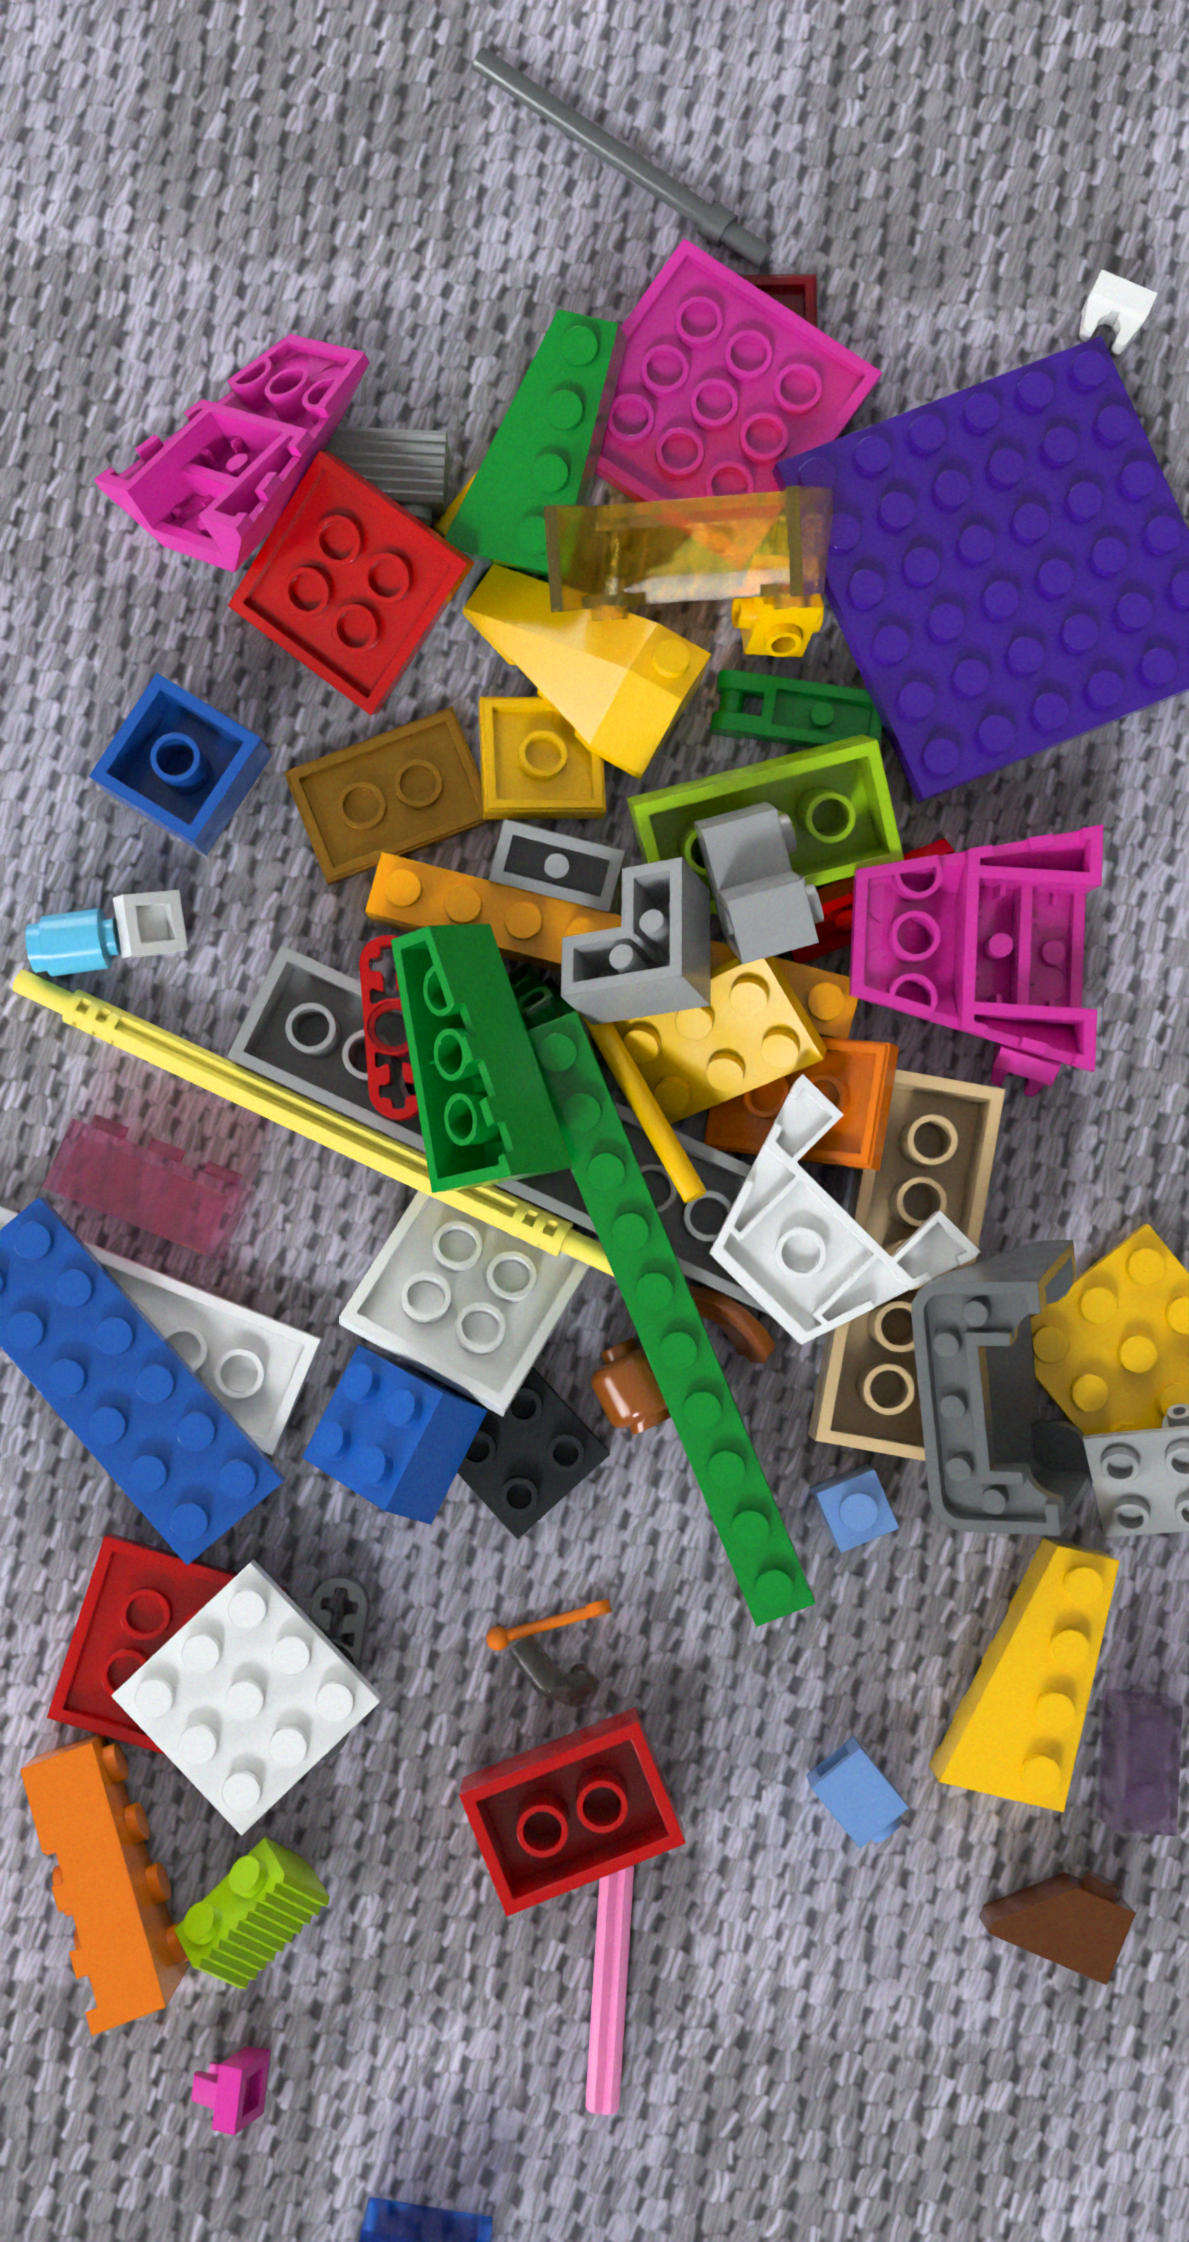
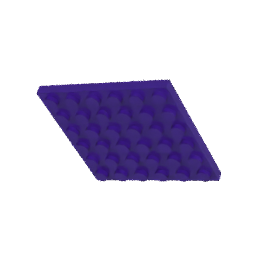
M1102 335L775 464L772 474L811 561H814L816 574L917 804L1189 691V530Z

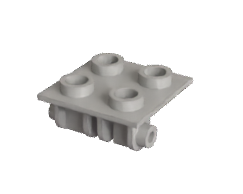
M1175 1404L1170 1406L1166 1411L1167 1415L1162 1420V1428L1083 1435L1104 1536L1121 1537L1189 1531V1405Z

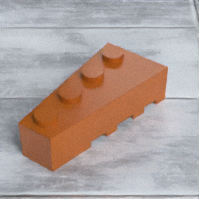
M96 1733L35 1756L20 1769L41 1850L47 1856L54 1853L57 1856L59 1865L53 1868V1887L51 1888L58 1912H63L68 1917L73 1916L76 1927L74 1931L75 1950L69 1952L76 1979L84 1976L90 1978L97 2008L86 2011L85 2014L91 2036L166 2008L189 1968L187 1964L189 1959L174 1931L179 1923L173 1924L165 1902L171 1899V1886L168 1875L160 1862L152 1864L144 1843L145 1840L150 1838V1828L146 1813L140 1803H130L123 1781L129 1777V1769L121 1746L118 1743L110 1745L106 1736Z

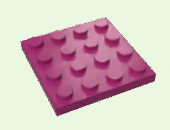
M684 238L621 326L627 337V343L595 474L744 575L789 511L772 474L775 464L840 438L880 382L882 372Z

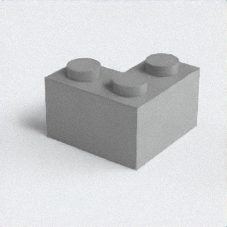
M763 802L694 822L724 941L743 964L819 943L814 924L824 921L823 910L814 884L806 885L804 877L802 875L798 876L792 871L788 853L797 851L794 830L787 814L778 816L777 808L768 802Z
M682 857L622 868L621 927L562 937L561 997L592 1025L711 1006L710 890Z

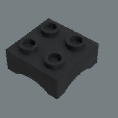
M532 1366L503 1417L478 1404L488 1411L457 1473L518 1540L610 1455V1451Z

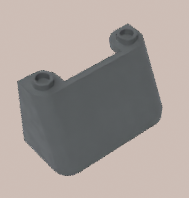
M1041 1240L1028 1243L940 1275L926 1283L917 1292L912 1301L911 1319L929 1498L935 1515L951 1529L963 1532L1061 1536L1092 1484L1083 1441V1435L1085 1434L1082 1430L1070 1422L1039 1419L1030 1314H1041L1047 1307V1304L1057 1302L1066 1296L1074 1284L1076 1266L1073 1240Z

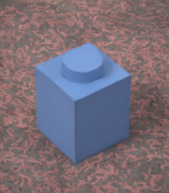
M866 1463L809 1487L834 1546L841 1553L899 1529L875 1469Z
M854 1736L806 1775L811 1789L860 1849L870 1840L876 1844L891 1836L903 1822L901 1814L909 1809L899 1791Z

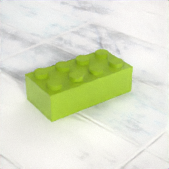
M863 734L626 798L643 864L682 857L710 890V915L717 913L694 822L759 803L768 802L777 808L778 816L783 814L789 816L795 834L797 851L788 853L792 871L798 876L802 875L806 885L814 884V886L854 876L856 869L904 861L878 740Z

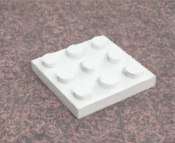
M418 1191L339 1316V1324L503 1417L591 1266L561 1252L559 1257L554 1256L539 1247H535L520 1238L514 1237L497 1227Z
M254 1559L111 1695L241 1836L356 1726L383 1697Z

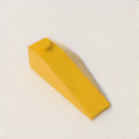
M497 564L491 566L462 611L467 620L509 665H517L538 688L537 695L543 698L550 707L554 705L576 729L574 735L589 751L639 780L644 776L699 688L711 657V653L657 622Z

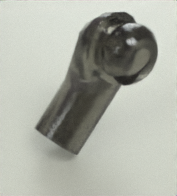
M534 1635L525 1637L509 1651L513 1661L534 1690L541 1696L575 1708L588 1703L586 1697L594 1694L599 1688L600 1682L584 1663L575 1664L567 1674L556 1667Z

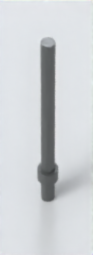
M485 47L477 53L472 64V69L697 225L699 227L698 235L717 248L724 244L758 269H762L768 262L773 252V247L737 223L738 215L719 202L712 206Z

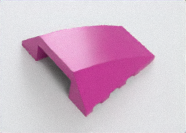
M289 334L229 378L227 382L232 389L231 392L216 403L201 399L184 412L189 421L188 424L163 442L154 434L135 448L141 459L119 475L112 467H109L97 476L94 481L108 497L164 547L235 573L274 527L319 450L326 448L340 424L370 362L365 352Z
M1104 824L1056 835L1052 833L1030 837L1023 841L996 846L975 847L963 852L941 856L937 854L856 869L854 871L849 996L1085 1071L1094 1072L1096 1062L1097 1009L1082 1008L1086 893L1102 886Z

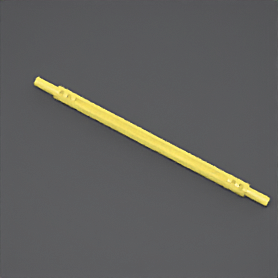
M21 970L14 980V992L62 1014L63 1022L455 1207L554 1256L559 1257L561 1252L614 1277L601 1243L573 1230L574 1223L561 1218L494 1185L432 1193L426 1154L130 1014L121 1008L111 1005L100 998L92 996L81 989L73 993L26 970Z

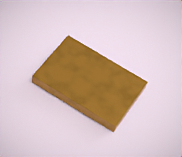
M453 706L283 772L328 886L377 868L381 852L405 857L497 821V819H483L481 776Z

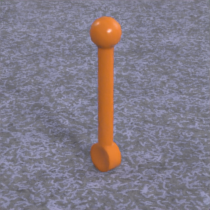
M609 1599L600 1600L585 1607L505 1629L502 1626H494L487 1632L486 1643L492 1650L501 1651L508 1646L509 1641L588 1618L609 1614L612 1612Z

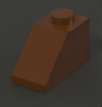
M1086 1870L1083 1879L1063 1872L983 1905L979 1918L988 1934L1107 1985L1136 1913L1123 1897L1119 1896L1122 1889L1121 1886L1100 1874Z

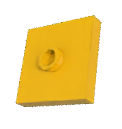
M479 697L478 719L483 819H604L606 814L604 760L589 751L574 735L576 729L554 705L550 707L540 697Z

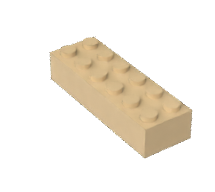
M896 1069L880 1171L855 1168L847 1211L890 1256L935 1211H941L977 1248L979 1247L1006 1089ZM977 1256L974 1259L962 1265H958L940 1275L976 1263ZM926 1283L908 1290L826 1332L808 1435L815 1441L926 1461L911 1319L912 1301L917 1292Z

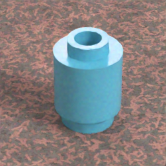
M101 908L41 916L39 923L26 925V950L30 965L35 973L47 971L51 977L110 969L113 962L112 956L121 954L116 919H106Z

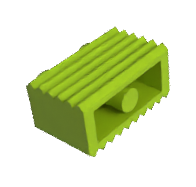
M265 1836L246 1856L241 1857L234 1863L230 1872L201 1902L196 1903L188 1910L185 1918L175 1927L174 1931L193 1968L239 1989H247L249 1980H256L258 1970H265L267 1961H274L276 1952H283L285 1943H292L294 1934H301L303 1924H310L312 1915H319L321 1906H328L330 1896L314 1869L297 1852L293 1853L289 1848L286 1849L282 1844L278 1845L274 1840L271 1841Z

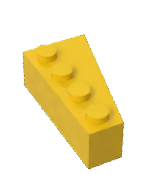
M1043 1537L1008 1607V1612L997 1634L991 1640L981 1660V1666L966 1695L963 1696L941 1745L937 1747L928 1765L939 1782L1064 1812L1120 1563L1119 1560L1103 1551Z

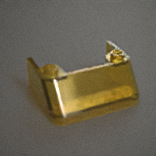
M798 485L786 486V491L599 506H544L551 612L591 609L592 621L629 619L628 606L752 597H773V610L812 607L811 595L824 593L833 518L832 488Z

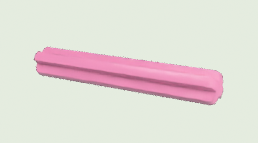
M634 1865L599 1879L586 2085L587 2111L593 2114L612 2115L617 2113L620 2106Z

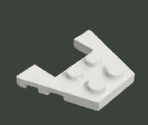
M803 1074L793 1083L709 1252L800 1345L874 1309L876 1306L908 1290H912L932 1280V1278L958 1265L974 1259L981 1252L941 1211H935L890 1256L798 1164V1160L844 1115Z

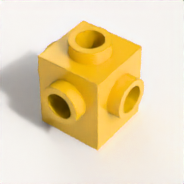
M755 557L743 591L735 592L731 607L732 625L734 628H740L744 654L803 657L812 634L818 633L823 623L824 604L814 561Z

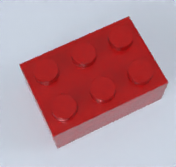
M637 1707L466 1775L462 1780L459 1797L506 1917L686 1844L683 1823Z

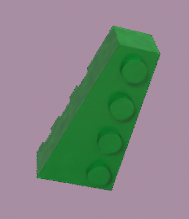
M560 309L557 310L445 537L446 541L467 557L570 583L627 343V337L619 323Z
M432 925L392 939V950L432 1193L492 1186L573 1168L491 925Z

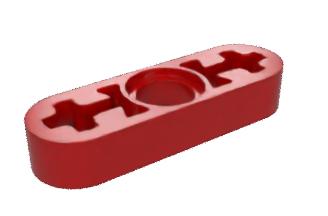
M382 935L372 939L364 947L359 961L369 1097L375 1109L382 1115L392 1120L403 1121L419 1114L416 1095L406 1097L404 1108L395 1109L393 1100L386 1097L382 1098V1088L389 1087L393 1083L392 1065L388 1063L378 1067L379 1055L390 1058H401L409 1055L407 1041L398 1046H388L379 1040L376 1033L377 1022L383 1014L393 1010L402 1011L401 999L387 998L375 1004L373 1002V993L387 995L386 980L380 971L372 970L373 963L383 960V951L392 949L391 940L398 937ZM396 974V975H395V978H396V990H397L398 993H399V987H398V981H397V974ZM402 1062L405 1082L414 1085L411 1064Z

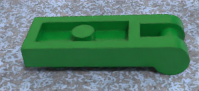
M721 670L718 672L715 690L721 696L718 711L713 712L711 715L709 732L713 735L814 748L863 734L878 740L880 747L883 724L868 690L739 670ZM745 698L763 699L760 716L742 713Z

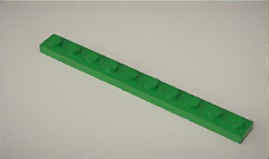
M575 1011L527 1031L573 1167L571 1171L754 1623L758 1627L815 1605L814 1595L580 1016Z

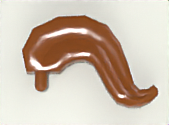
M689 1286L700 1316L710 1319L726 1333L731 1344L736 1347L738 1355H744L752 1363H767L774 1352L775 1342L764 1326L745 1307L723 1293L708 1288Z

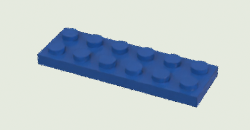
M38 1197L0 1230V1347L188 1566L280 1486L286 1478L46 1198Z

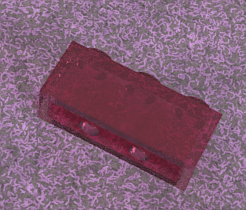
M94 1114L91 1124L71 1119L43 1184V1188L211 1258H225L253 1192L239 1186L243 1174L209 1160L204 1171L182 1162L186 1153L185 1150L154 1137H151L148 1146L144 1147L125 1139L129 1127L98 1114Z

